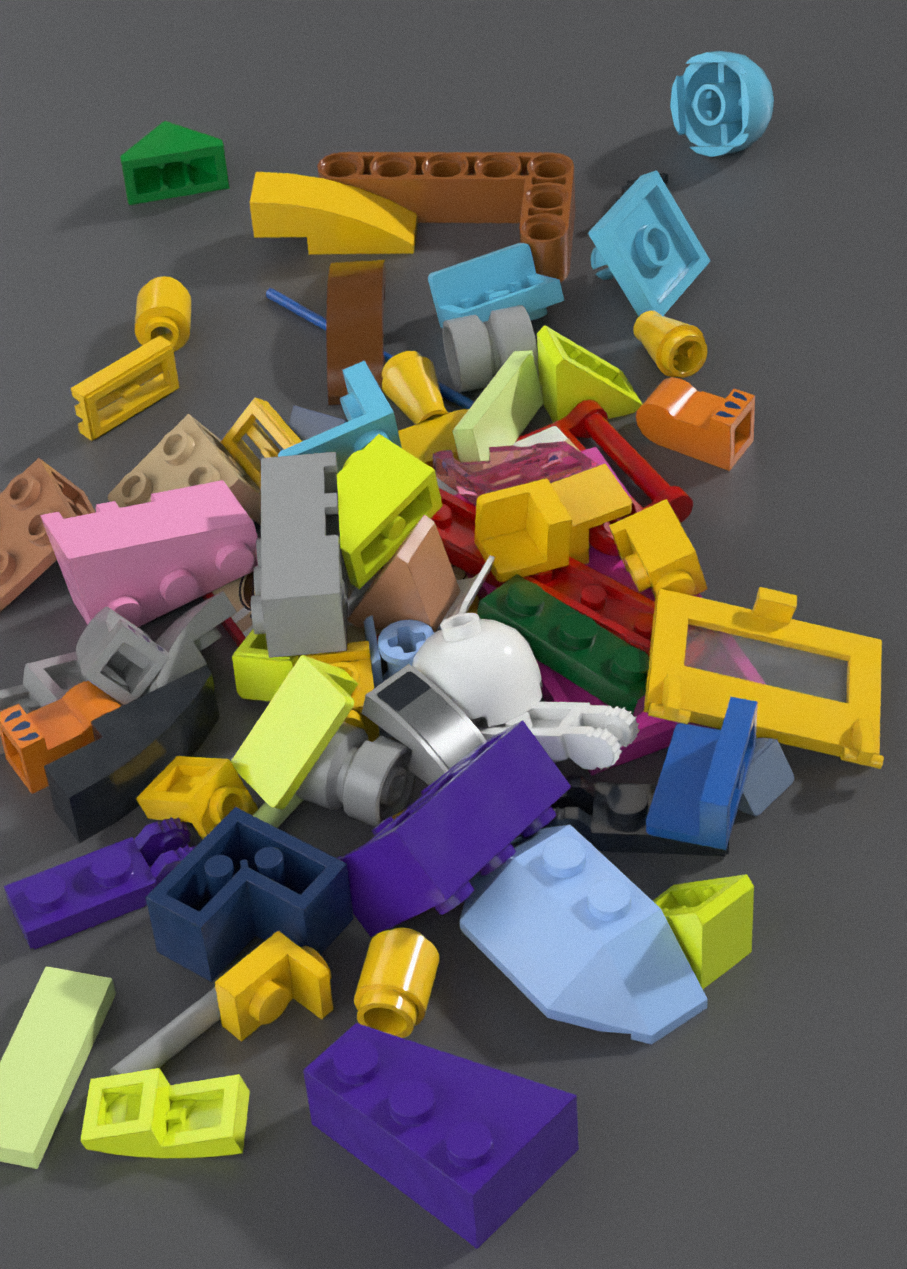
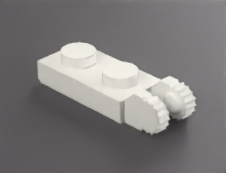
M537 702L526 713L504 724L490 728L488 727L486 716L470 719L486 740L523 720L554 763L567 760L569 757L581 768L595 770L597 767L601 770L604 767L609 769L620 758L619 755L622 753L620 748L631 744L640 731L638 729L639 723L635 720L637 717H634L631 711H626L625 707L621 709L616 706L613 709L611 706L590 705V703Z

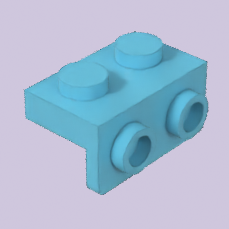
M518 243L430 273L428 276L441 328H443L445 320L474 314L482 322L489 320L491 311L523 305L530 320H535L547 314L546 307L564 301L559 279L536 274L531 249L526 243Z

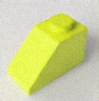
M380 434L365 448L354 452L346 460L342 470L337 474L340 548L350 583L360 590L389 561L422 516L426 515L428 518H431L443 506L435 469Z

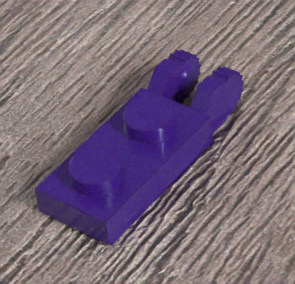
M171 817L167 820L164 819L160 823H151L142 829L135 840L133 837L127 838L5 885L4 889L8 903L30 949H38L147 906L146 896L195 848V846L189 847L187 845L191 841L189 838L191 834L185 822H181L179 818L173 819Z

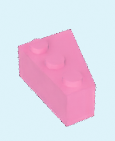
M223 480L151 494V502L119 508L115 501L96 504V513L63 519L59 512L40 515L72 600L87 625L99 611L109 607L135 626L140 627L253 572L254 566H258L256 550L258 536L254 522Z

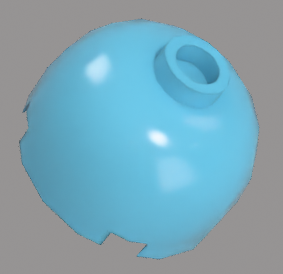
M714 51L691 57L685 63L690 65L686 68L683 76H676L672 85L670 108L673 123L678 134H686L690 142L698 145L690 147L694 152L709 157L727 155L749 148L766 131L773 114L774 97L771 83L765 72L747 56L737 53Z

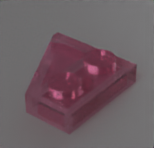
M565 441L536 443L526 447L513 445L489 447L488 461L460 463L453 457L452 450L433 453V469H435L436 477L475 506L477 498L482 494L546 478L550 483L600 466Z

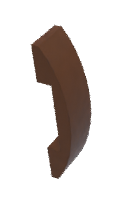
M385 259L330 263L326 313L327 390L329 405H341L340 398L348 395L342 370L362 361L366 362L382 390V369L385 365Z

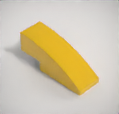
M255 173L249 202L254 238L307 237L309 255L414 254L418 225L417 214L397 203L358 187L324 178L291 173Z

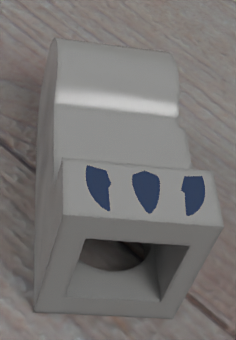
M109 607L103 608L95 615L83 631L76 645V655L83 677L123 705L139 698L170 658L164 648L151 640L150 635Z

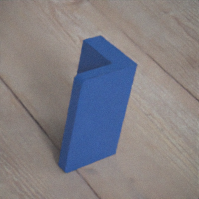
M730 697L721 730L682 723L675 726L646 819V832L649 835L723 850L727 849L756 747L757 701Z

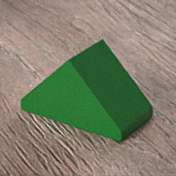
M163 121L120 156L128 205L230 188L222 139L171 122Z

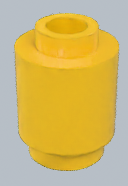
M167 276L156 277L145 284L139 291L136 304L135 335L141 345L160 335L172 343L173 351L175 352L188 341L192 301L189 292L178 280Z
M395 928L382 931L371 939L354 996L359 1024L405 1038L413 1032L414 1026L420 1024L424 1019L439 964V953L435 946L420 932L410 928Z

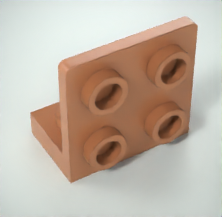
M40 458L33 462L22 474L13 478L7 488L0 493V612L57 560L40 515L59 512L63 519L96 513L84 491Z

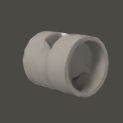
M523 305L491 311L489 320L482 322L475 314L443 322L442 333L446 361L453 385L458 393L486 388L514 351L532 350L538 374L536 339L530 317Z
M343 722L296 791V794L300 799L329 810H339L344 807V811L349 817L376 827L386 818L406 809L417 781V776L408 770L412 750L403 743L382 735L374 742H371L364 729Z

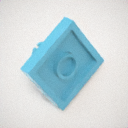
M657 170L641 175L588 232L596 246L591 252L592 269L608 265L609 268L599 270L596 275L602 280H609L615 277L638 316L650 310L664 316L710 262L709 257Z

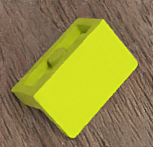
M301 655L232 758L231 763L237 773L270 807L280 810L286 808L352 710L354 699L351 697V694L358 686V683L344 669Z

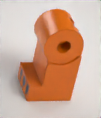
M667 378L657 386L637 410V426L648 440L659 446L730 471L754 441L755 395L733 389L725 399L704 391L699 392L690 383L680 378Z
M85 681L69 689L61 699L26 714L20 704L0 711V737L6 760L31 794L36 793L49 786L44 766L94 742L91 721L121 707L122 704L91 682Z

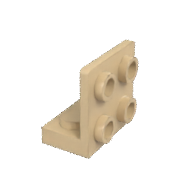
M187 414L172 431L167 433L161 442L130 473L125 475L120 483L108 494V500L110 502L115 501L118 507L122 508L151 502V494L223 480L250 518L261 526V489L222 445V440L190 414Z

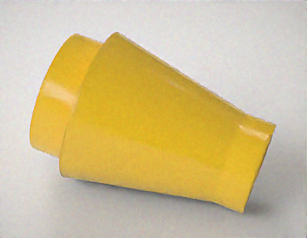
M653 310L642 313L635 321L633 328L635 337L642 342L664 375L685 378L698 372L704 365L708 353L707 344L703 333L696 326L662 316Z
M405 351L387 361L382 369V390L415 425L448 414L443 403L434 364L430 359L422 357L416 351Z

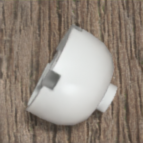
M462 613L445 619L440 624L441 630L428 637L414 656L412 666L441 689L469 719L486 716L489 728L504 724L526 713L537 702H540L542 698L540 687H543L540 670L525 638L516 629L495 620L479 619V615L476 613Z

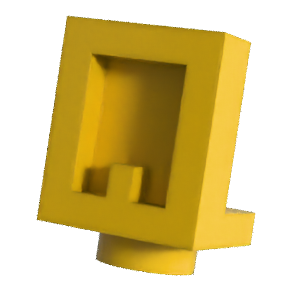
M176 756L136 798L148 819L167 820L172 817L173 819L179 818L181 822H190L202 840L235 807L250 815H253L258 810L256 803L231 761L222 758Z
M280 931L275 932L215 981L222 1027L242 1042L262 1024L266 1025L275 1021L284 1012L292 999H295L317 1017L323 1019L333 1011L330 985L331 971L326 961L313 948L309 946L301 948Z

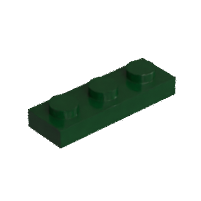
M518 574L480 600L477 610L479 619L495 620L516 629L528 642L535 659L613 709L616 706L621 709L625 707V710L631 711L634 717L644 710L647 673L649 669V656L644 651L631 646L596 624L588 616L580 614L545 592L537 584L529 582Z

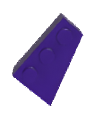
M523 720L476 747L421 791L422 796L394 820L392 817H388L371 830L375 836L365 845L344 856L337 857V859L347 863L353 914L370 937L433 907L440 915L452 910L473 893L474 888L469 880L476 873L480 872L482 876H485L499 868L516 853L510 842L519 834L523 839L533 835L555 818L557 814L551 805L568 791L571 786Z
M355 1023L303 1069L311 1123L477 1249L579 1150L577 1095Z

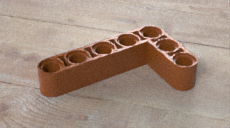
M338 152L325 156L317 165L319 178L358 187L389 199L416 213L418 223H520V243H526L530 246L536 274L559 279L560 283L569 275L575 219V179L573 160L566 155L553 152Z

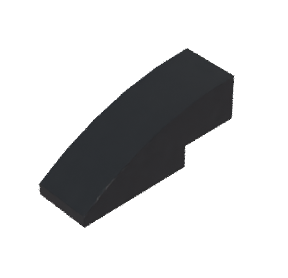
M205 665L91 721L94 742L44 766L54 810L79 843L118 822L140 806L136 798L176 756L192 757L204 743L220 718L213 676Z

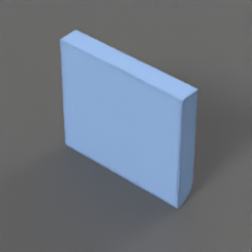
M372 615L365 619L364 630L365 639L369 641L374 688L383 683Z

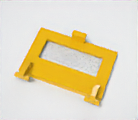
M759 587L753 609H747L659 588L654 605L644 712H647L648 716L688 725L691 722L721 729L730 697L757 701L756 738L777 739L782 744L838 756L843 761L881 769L884 761V756L880 755L882 640L794 620L792 616L797 607V595Z

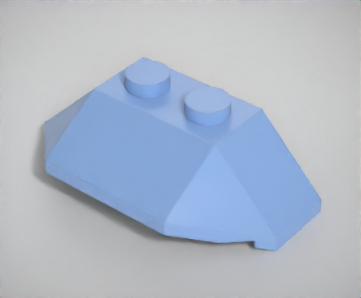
M571 825L544 828L525 839L522 836L510 842L516 853L507 859L503 865L485 876L478 872L471 878L470 884L474 891L465 899L459 920L460 930L547 1018L601 1032L631 1034V1040L652 1045L707 1009L708 999L661 908Z

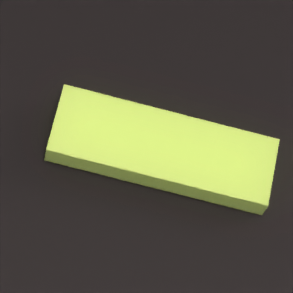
M532 350L514 351L453 429L454 440L466 483L487 482L544 403Z
M45 967L0 1061V1162L38 1169L116 995L112 978Z

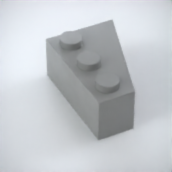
M336 452L261 458V538L256 540L258 566H254L255 595L251 596V615L254 634H266L269 658L347 651L349 577L340 548Z

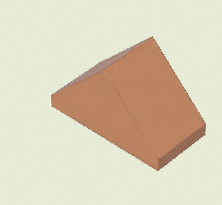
M426 515L422 516L375 577L349 616L348 621L356 627L364 628L365 619L373 615L375 629H384L391 623L400 620H417L429 625L435 633L461 591L433 520Z

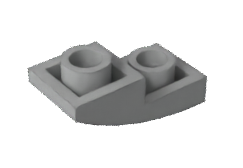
M224 591L188 610L175 620L155 641L156 644L167 651L170 658L140 697L207 664L199 651L222 637L216 626L236 613L235 608Z

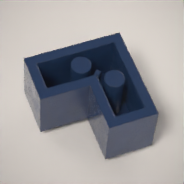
M237 807L146 896L157 952L210 982L227 967L255 936L266 941L275 932L280 931L299 947L309 946L321 955L354 919L347 863Z

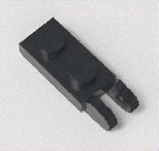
M568 775L565 779L571 788L551 805L557 815L542 828L571 825L598 851L725 856V854H729V842L727 849L723 850L649 835L646 832V819L657 784L595 782V785H593L582 776Z

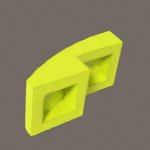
M160 1068L90 1079L80 1141L87 1150L133 1157L202 1158L242 1154L250 1091L240 1074L175 1085L168 1083Z

